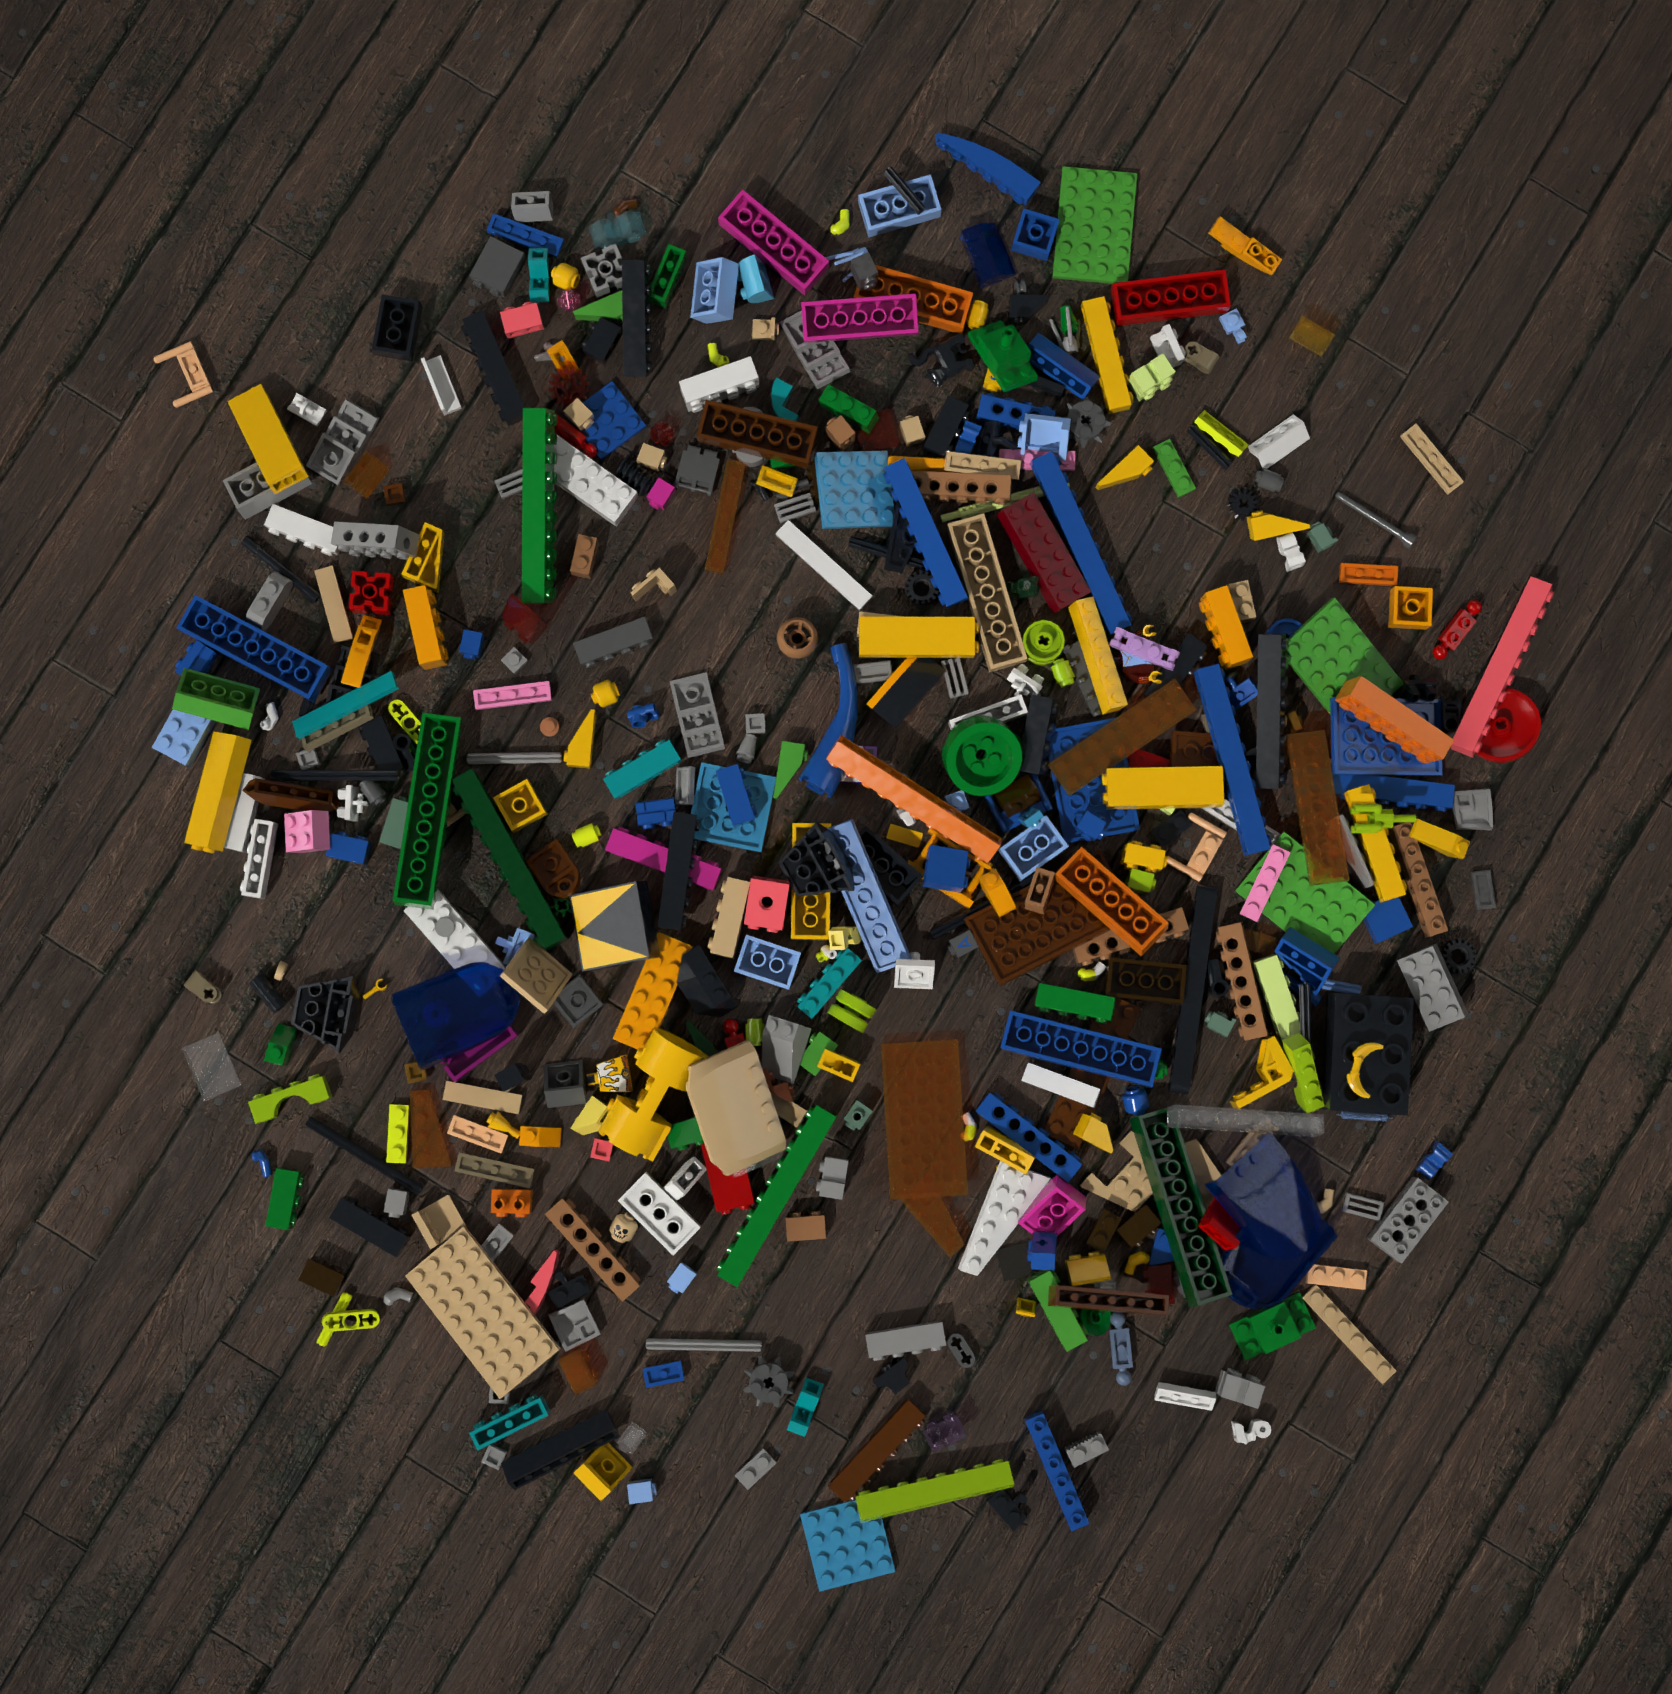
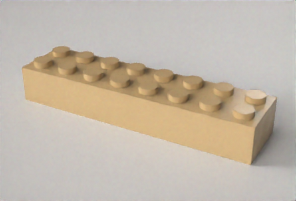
M985 514L948 523L946 529L963 586L969 598L968 603L971 613L975 617V622L979 623L978 636L989 673L1025 663L1027 655Z

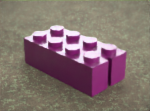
M494 1004L480 1014L484 1018L483 1020L480 1017H476L431 1050L441 1065L449 1064L444 1069L453 1082L459 1081L519 1037V1034L498 1005Z

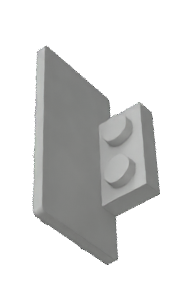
M1341 814L1326 821L1333 839L1317 846L1324 863L1341 877L1350 874L1358 891L1373 886V875L1366 867L1365 857L1357 847V839L1349 829L1350 824L1347 818Z

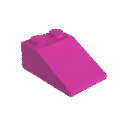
M1056 1175L1044 1186L1018 1220V1224L1032 1235L1033 1232L1057 1233L1058 1236L1086 1210V1197L1059 1175Z

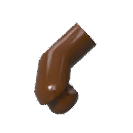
M637 199L620 201L613 209L614 218L621 220L624 218L626 210L638 208Z

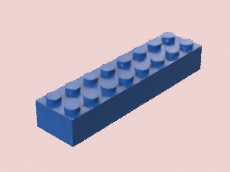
M196 595L176 627L188 636L312 702L316 701L333 670L328 665Z
M1011 1010L1001 1044V1049L1150 1088H1153L1162 1052L1161 1048Z

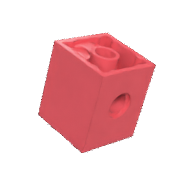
M752 876L744 924L748 925L749 929L759 930L760 927L767 928L768 932L774 933L783 930L790 890L789 881ZM770 897L773 903L767 905L763 902V898Z

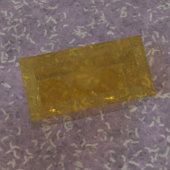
M1302 316L1289 338L1322 357L1335 334Z

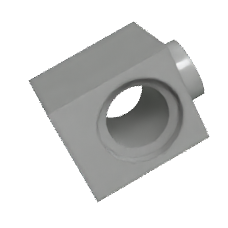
M389 1188L384 1212L389 1213L388 1216L400 1218V1215H405L410 1191Z

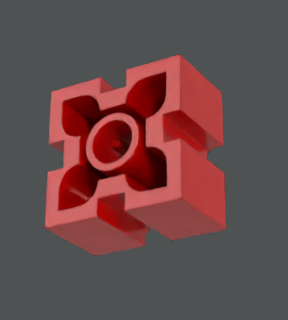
M352 571L351 587L355 590V594L350 593L349 609L353 613L368 614V609H372L375 614L391 615L392 600L389 598L388 592L393 593L394 577L390 573L375 572V577H371L368 572ZM374 590L375 594L370 597L368 595V592Z

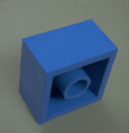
M1023 208L1011 251L1047 261L1060 219Z

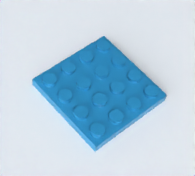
M888 451L816 452L814 454L822 529L892 526L894 515L893 496L891 494L892 486L891 483H886L883 473H886L884 467L888 466Z
M701 762L694 803L691 814L697 815V820H701L700 829L695 832V839L762 853L776 777L744 771L746 779H743L745 787L749 786L752 797H749L750 805H755L758 815L754 816L755 821L733 827L716 774V770L726 767Z
M855 1499L853 1501L848 1500L846 1503L841 1502L800 1513L819 1592L895 1572L882 1518L861 1523Z

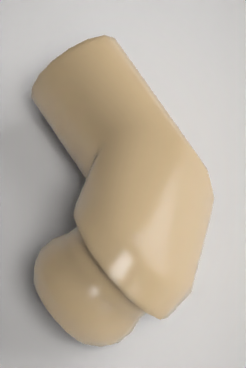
M1325 1188L1323 1200L1314 1202L1312 1210L1318 1212V1214H1323L1330 1209L1333 1204L1334 1190Z

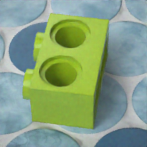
M1132 868L1127 871L1124 884L1135 893L1147 895L1152 890L1154 891L1156 879H1154L1153 873Z

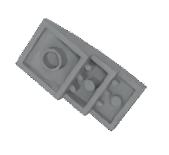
M802 310L780 322L816 389L850 372L834 341L804 342Z
M345 399L337 416L333 417L327 431L322 433L306 466L336 485H340L364 448L380 418L350 400Z
M707 672L670 681L688 758L725 749Z

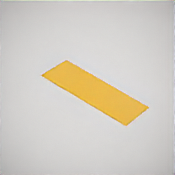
M890 824L886 838L919 848L923 833Z

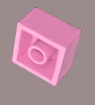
M309 810L284 814L286 852L307 853L330 850L329 811Z

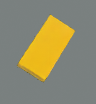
M762 465L756 484L792 497L798 478Z

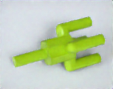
M1355 804L1350 807V814H1368V823L1351 826V833H1377L1383 828H1393L1394 823L1416 822V815H1394L1393 809H1382L1380 804Z

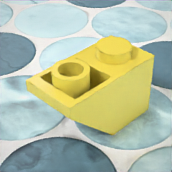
M592 1096L580 1115L575 1119L571 1129L581 1135L597 1132L609 1111L606 1109L607 1104Z

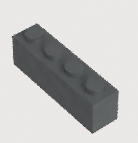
M642 617L574 642L573 645L581 666L590 668L597 665V662L603 659L605 662L615 658L614 655L620 653L626 655L633 652V648L650 646V642L654 640L646 618Z

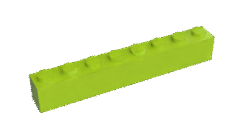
M1003 1459L993 1461L992 1465L978 1464L973 1466V1469L967 1471L965 1468L954 1470V1474L947 1475L946 1472L939 1473L933 1479H927V1477L918 1478L916 1483L909 1484L908 1481L898 1483L897 1487L889 1488V1486L880 1487L877 1492L870 1493V1490L859 1492V1496H856L855 1500L860 1522L863 1523L1012 1488L1014 1481L1009 1461L1004 1462Z

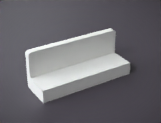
M441 355L427 361L424 357L421 358L444 416L462 409Z
M1293 414L1249 445L1248 449L1250 453L1259 459L1261 467L1268 469L1309 440L1310 437L1304 422Z

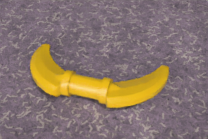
M1365 1043L1357 1047L1352 1053L1354 1063L1352 1070L1347 1074V1081L1353 1092L1360 1097L1370 1098V1095L1364 1090L1360 1082L1359 1071L1361 1064L1368 1054L1375 1050L1383 1049L1384 1047L1381 1044Z

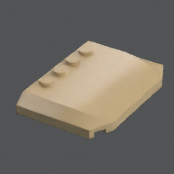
M750 1041L739 1043L688 1066L689 1079L686 1081V1090L709 1159L724 1175L734 1174L786 1149V1139L757 1051Z

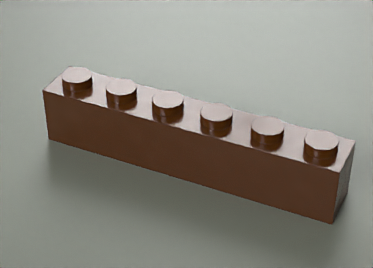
M1054 1285L1049 1286L1048 1306L1166 1316L1168 1315L1169 1295Z
M907 1398L828 1483V1487L844 1503L848 1500L853 1501L859 1494L857 1490L861 1486L865 1487L872 1480L870 1476L875 1471L878 1473L885 1466L884 1461L888 1457L892 1458L899 1449L897 1447L901 1442L905 1444L911 1438L913 1429L915 1427L919 1429L926 1421L924 1419L925 1413Z

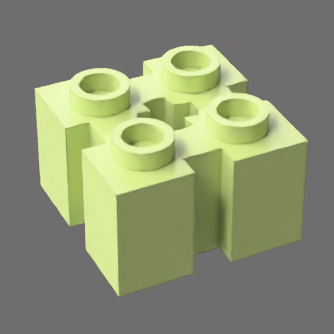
M1164 353L1151 360L1150 363L1132 372L1130 379H1128V386L1139 402L1143 399L1147 401L1155 395L1154 392L1159 389L1163 391L1171 385L1170 382L1173 381L1172 377L1175 374V370Z

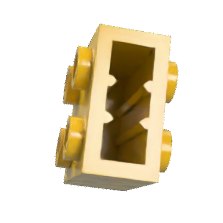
M1131 841L1123 846L1120 865H1123L1126 870L1132 868L1143 869L1145 872L1154 874L1161 871L1167 865L1168 856H1165L1166 851L1161 850V846L1150 845L1145 847L1142 846V842Z

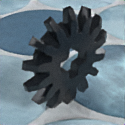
M1243 487V492L1237 488V494L1231 492L1230 494L1233 498H1227L1228 501H1231L1227 508L1232 507L1229 513L1235 512L1234 518L1237 519L1239 515L1241 516V521H1244V516L1248 517L1252 512H1255L1254 510H1260L1256 504L1261 503V501L1255 500L1258 494L1252 496L1253 489L1247 493L1246 487ZM1239 500H1248L1247 505L1249 507L1240 508L1241 503Z

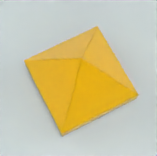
M1017 1298L1016 1314L1025 1317H1035L1037 1301Z

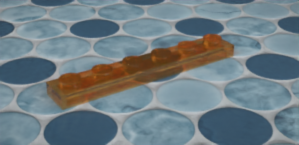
M727 459L705 571L724 575L746 463Z

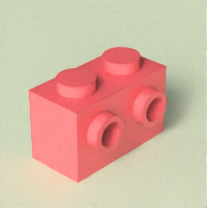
M526 302L521 307H507L504 311L500 312L508 339L544 330L537 303Z

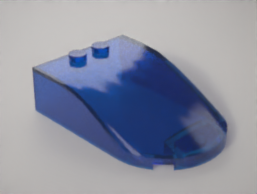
M485 962L469 963L391 994V1002L420 1071L467 1052L501 1035L511 1026L519 1009V993L500 977L504 971L503 969Z
M1271 1132L1259 1135L1257 1137L1258 1143L1217 1180L1207 1182L1205 1186L1262 1253L1272 1258L1293 1259L1307 1253L1316 1243L1321 1231V1213L1300 1170Z
M1276 1181L1267 1189L1266 1196L1258 1200L1244 1219L1235 1236L1240 1241L1238 1247L1226 1251L1223 1249L1220 1254L1232 1291V1295L1228 1297L1237 1304L1250 1309L1270 1308L1282 1302L1338 1237L1336 1229Z

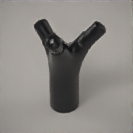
M749 482V485L754 486L759 491L764 502L771 499L765 487L757 485L755 482Z

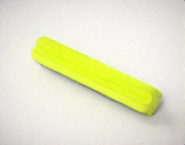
M343 1292L332 1312L345 1311L352 1299V1295ZM330 1317L329 1321H327L329 1326H333L334 1322H340V1320H333V1317ZM323 1328L317 1339V1344L323 1347L327 1346L334 1331L330 1332Z

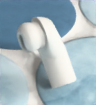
M274 702L265 705L268 715L260 722V727L263 730L269 731L273 729L279 719Z

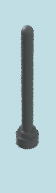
M1342 492L1335 494L1338 500L1401 539L1400 542L1409 549L1417 538L1412 532L1404 533Z

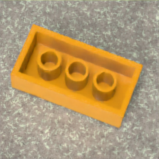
M426 585L403 590L419 665L424 670L447 665L446 660L449 659L447 648L442 644V641H445L443 630L438 626L441 619L439 612L434 607V604H437L435 593H432V590H429Z
M1228 586L1206 592L1200 599L1199 607L1201 612L1205 613L1207 617L1205 623L1207 629L1212 631V643L1214 648L1219 650L1220 655L1218 659L1221 666L1228 670L1248 663L1253 658Z

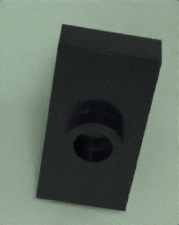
M902 1356L895 1363L889 1362L881 1369L883 1372L873 1379L877 1388L886 1386L894 1394L901 1391L910 1384V1380L905 1375L908 1361Z

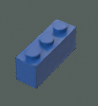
M738 764L716 770L733 827L755 821L754 816L758 814L755 805H750L749 797H752L749 786L745 787L743 779H746L743 767L739 768Z

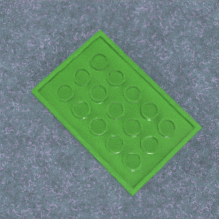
M1062 167L1058 219L1060 220L1056 230L1052 278L1109 284L1128 281L1137 173Z
M1331 598L1288 638L1289 647L1286 650L1288 664L1330 715V698L1337 697L1347 680L1362 676L1390 696L1403 685L1402 680L1336 598Z
M1283 832L1274 845L1291 853L1262 913L1285 932L1291 927L1335 954L1375 904L1286 832ZM1270 849L1235 890L1245 900Z

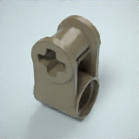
M1189 342L1184 347L1186 354L1184 361L1205 374H1211L1220 358L1219 355L1197 342ZM1190 349L1193 350V355L1189 354Z
M195 970L183 984L189 991L205 1002L215 1004L222 998L221 990L198 970ZM209 991H213V998H210Z

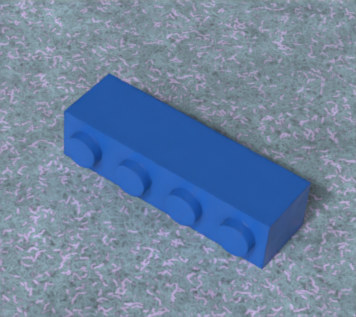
M1040 333L1028 345L1031 351L1029 362L1082 400L1090 393L1100 378L1098 374Z

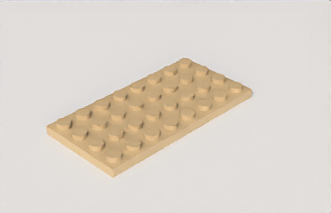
M466 1226L462 1227L405 1275L499 1399L507 1395L561 1349Z

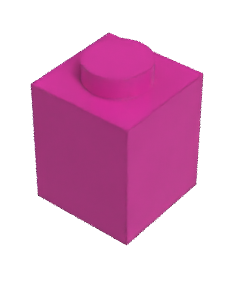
M658 477L647 495L648 504L656 510L659 508L664 510L676 492L675 487Z

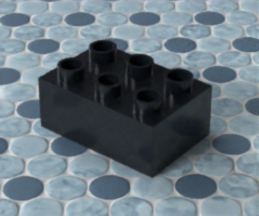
M1345 993L1327 994L1322 1075L1324 1107L1321 1110L1408 1116L1414 998ZM1365 1043H1378L1383 1045L1384 1048L1368 1054L1364 1058L1359 1071L1361 1085L1370 1095V1098H1363L1353 1092L1347 1081V1074L1352 1070L1354 1063L1352 1053L1357 1047Z

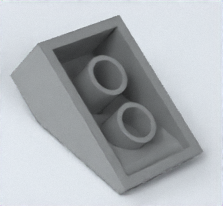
M769 1015L763 1031L762 1069L767 1068L768 1072L772 1071L776 1079L794 1084L811 1028Z

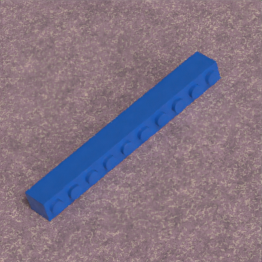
M1053 451L1032 460L1030 466L1070 554L1091 590L1089 596L1094 597L1107 635L1110 636L1114 634L1116 627L1125 629L1131 626L1132 618L1130 613L1124 610L1122 605L1124 600L1121 594H1117L1114 588L1116 583L1112 576L1109 577L1107 572L1108 565L1105 559H1101L1099 555L1100 547L1091 537L1093 534L1091 527L1084 522V512L1075 502L1077 500L1076 494L1073 489H1069L1067 484L1069 479L1066 473H1062L1059 467L1061 465L1058 455H1054Z
M1219 664L1197 669L1193 674L1218 764L1223 766V782L1243 854L1248 856L1270 849L1271 838L1265 831L1266 820L1260 813L1261 802L1255 795L1256 784L1254 779L1250 777L1249 771H1251L1249 761L1245 759L1244 753L1246 749L1244 743L1240 741L1239 734L1241 731L1239 724L1235 723V709L1233 705H1230V691L1228 687H1225L1224 670L1220 668Z

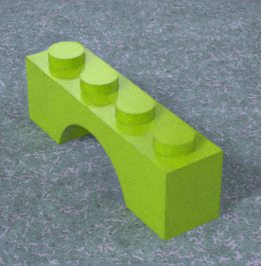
M1300 1033L1282 1040L1285 1055L1297 1079V1086L1293 1087L1297 1103L1307 1114L1324 1107L1310 1043Z
M319 1074L308 1077L309 1081L301 1083V1080L290 1083V1087L284 1090L282 1087L271 1090L272 1094L265 1096L264 1093L253 1096V1100L248 1103L255 1124L277 1118L280 1105L290 1096L303 1097L311 1105L333 1098L326 1076L320 1077Z

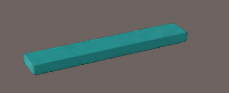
M390 671L362 685L360 688L292 721L296 737L302 739L398 690L399 687L395 674Z

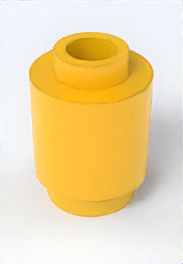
M975 300L971 304L966 319V324H968L970 329L975 330L985 325L989 311L987 303Z

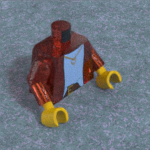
M1146 625L1143 629L1133 634L1149 640V637H1146L1155 636L1156 632L1150 634L1149 628L1154 625ZM1125 638L1121 643L1126 644L1127 639ZM1118 650V655L1113 656L1115 666L1120 667L1121 675H1125L1127 679L1137 684L1151 682L1160 684L1162 682L1161 680H1156V676L1162 673L1154 671L1153 663Z

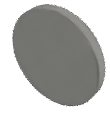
M441 918L435 924V930L439 936L448 937L454 932L455 925L449 918Z

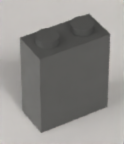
M490 236L469 275L473 281L472 284L480 289L483 287L489 289V292L496 297L500 295L506 297L526 260L525 254Z

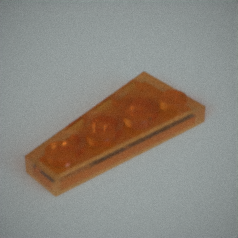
M410 1091L413 1169L453 1166L437 1117L431 1091Z
M929 1173L899 1197L949 1257L965 1245Z

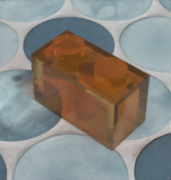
M581 1347L558 1359L575 1395L596 1385L599 1378L595 1368L591 1369L588 1363L590 1358L586 1350L582 1351Z

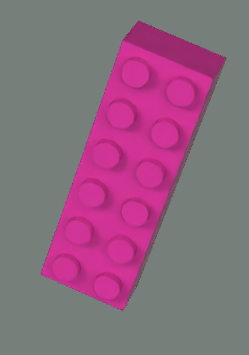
M743 189L718 217L719 225L804 296L829 269V260Z
M916 294L801 302L805 343L919 335Z

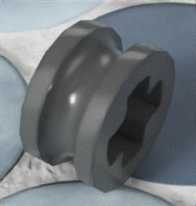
M1024 279L1021 282L1014 281L1015 294L1027 295Z

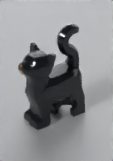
M963 334L953 336L935 346L926 347L918 359L913 353H910L908 357L913 365L920 366L927 361L929 354H934L940 368L928 369L926 371L927 375L924 378L929 379L936 387L942 386L945 379L956 376L962 370L970 372L975 367L972 359L957 360L956 354L964 355L967 353V350L961 345L965 343Z

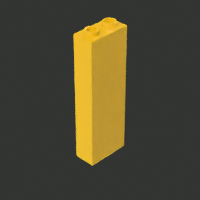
M261 384L227 401L268 486L274 494L309 477L269 395Z
M859 616V657L974 658L975 653L979 651V642L975 641V634H978L979 623L975 622V617Z
M213 731L184 843L192 845L191 849L214 854L215 850L223 852L252 740Z
M1223 766L1107 768L1105 774H1102V785H1106V793H1103V804H1106V810L1216 808L1224 805Z

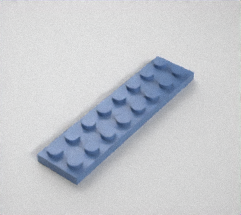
M853 819L827 828L834 833L852 866L855 890L841 892L876 973L894 968L896 959H912Z

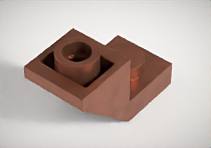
M767 1068L762 1069L769 1091L788 1102H792V1097H795L793 1086H788V1082L772 1086V1083L775 1082L772 1071L768 1072Z

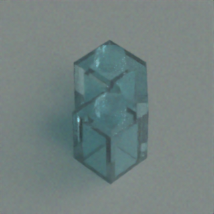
M625 211L614 220L599 219L588 227L594 247L601 249L613 244L619 246L636 242L640 239L639 237L646 233L640 212Z

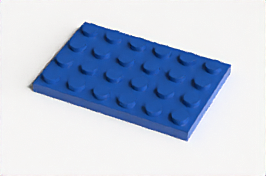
M1336 697L1330 698L1332 775L1442 776V760L1426 764L1416 759L1417 756L1402 750L1401 745L1386 739L1385 734L1373 730L1369 723L1357 719L1350 710L1347 711L1341 708L1339 703L1335 701ZM1394 698L1441 730V699H1434L1433 701L1419 699L1417 702H1410L1408 699Z
M1120 718L1057 728L1055 733L1052 734L1051 741L1053 746L1048 754L1062 835L1065 842L1084 841L1080 837L1081 834L1075 829L1086 811L1093 815L1096 812L1105 818L1104 822H1106V825L1104 827L1107 830L1103 837L1139 831L1140 826L1136 809L1106 810V804H1103V793H1106V785H1102V774H1105L1107 768H1129ZM1119 748H1121L1123 758L1117 755Z

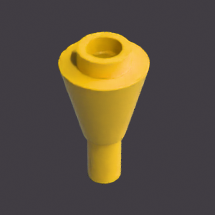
M499 1111L496 1113L492 1112L486 1121L489 1123L488 1128L509 1133L516 1139L520 1136V1131L512 1127Z

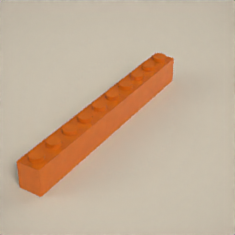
M840 735L829 751L826 760L833 767H839L845 771L847 776L861 781L864 787L875 790L880 797L889 799L897 808L906 810L914 819H920L928 828L937 830L945 839L957 843L962 850H968L973 853L978 860L988 863L1001 846V837L844 736Z

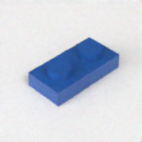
M681 1360L643 1368L646 1388L685 1380Z

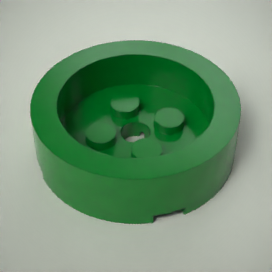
M989 716L970 717L958 723L947 735L948 738L942 749L943 765L953 783L962 791L976 796L992 795L1008 787L1018 775L1022 763L1021 746L1011 729L1001 720ZM980 749L985 750L983 758L976 757V752Z

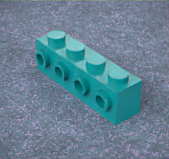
M661 740L655 744L656 748L649 751L647 749L638 754L639 758L632 761L630 759L624 762L619 770L613 769L605 774L606 777L603 780L615 800L620 799L682 762L670 740Z
M850 949L840 950L835 957L837 959L833 965L829 963L822 971L824 976L820 980L816 978L809 986L812 990L808 994L803 993L797 1000L799 1003L797 1007L811 1019L815 1017L861 963L862 960Z
M536 1394L526 1399L527 1403L521 1406L519 1403H516L508 1408V1412L504 1414L498 1412L491 1416L492 1420L486 1423L482 1420L474 1424V1429L469 1434L477 1451L548 1416L551 1411L543 1395L539 1397Z

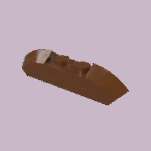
M257 778L250 780L242 790L252 799L270 806L300 811H333L341 807L338 796L329 790Z

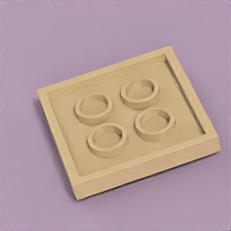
M528 937L500 977L545 1014L573 974Z

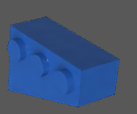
M1291 927L1284 934L1274 951L1290 969L1293 968L1301 976L1300 979L1303 983L1306 981L1307 984H1310V987L1313 989L1312 992L1316 996L1340 960V957Z

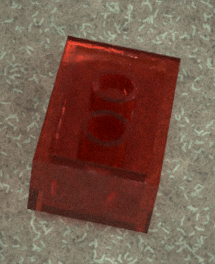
M513 593L509 596L502 614V618L505 621L503 625L510 631L515 629L519 633L517 637L525 644L530 642L533 645L547 629V626L535 612Z

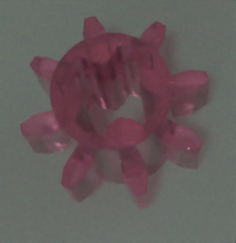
M564 290L560 292L561 297H557L558 306L563 308L564 312H573L578 309L577 305H581L580 295L578 293L575 294L574 290Z

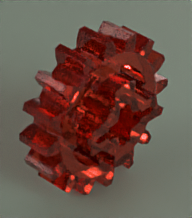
M564 365L563 371L557 368L558 374H551L554 379L548 381L552 385V387L548 388V391L554 392L551 397L552 399L557 398V404L563 402V406L567 407L568 403L571 404L576 398L579 400L587 398L584 393L590 391L586 388L590 383L589 381H584L587 375H580L582 371L580 368L575 371L573 365H571L570 369ZM563 375H566L564 379L559 380ZM575 375L580 379L581 385L575 382ZM570 382L573 388H569L567 391L565 385H569ZM557 388L562 389L563 397L558 394ZM575 393H579L577 396L572 398V395H574Z

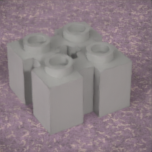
M616 244L602 249L603 254L596 256L594 252L581 257L583 267L590 279L597 299L610 294V288L616 286L618 290L622 289V257Z
M825 1156V1160L821 1159L819 1172H823L822 1179L817 1180L816 1186L819 1196L843 1199L848 1159Z
M1228 1368L1227 1371L1221 1369L1215 1392L1220 1397L1258 1409L1265 1386L1260 1383L1261 1380L1258 1377L1246 1374V1377H1243L1239 1371Z

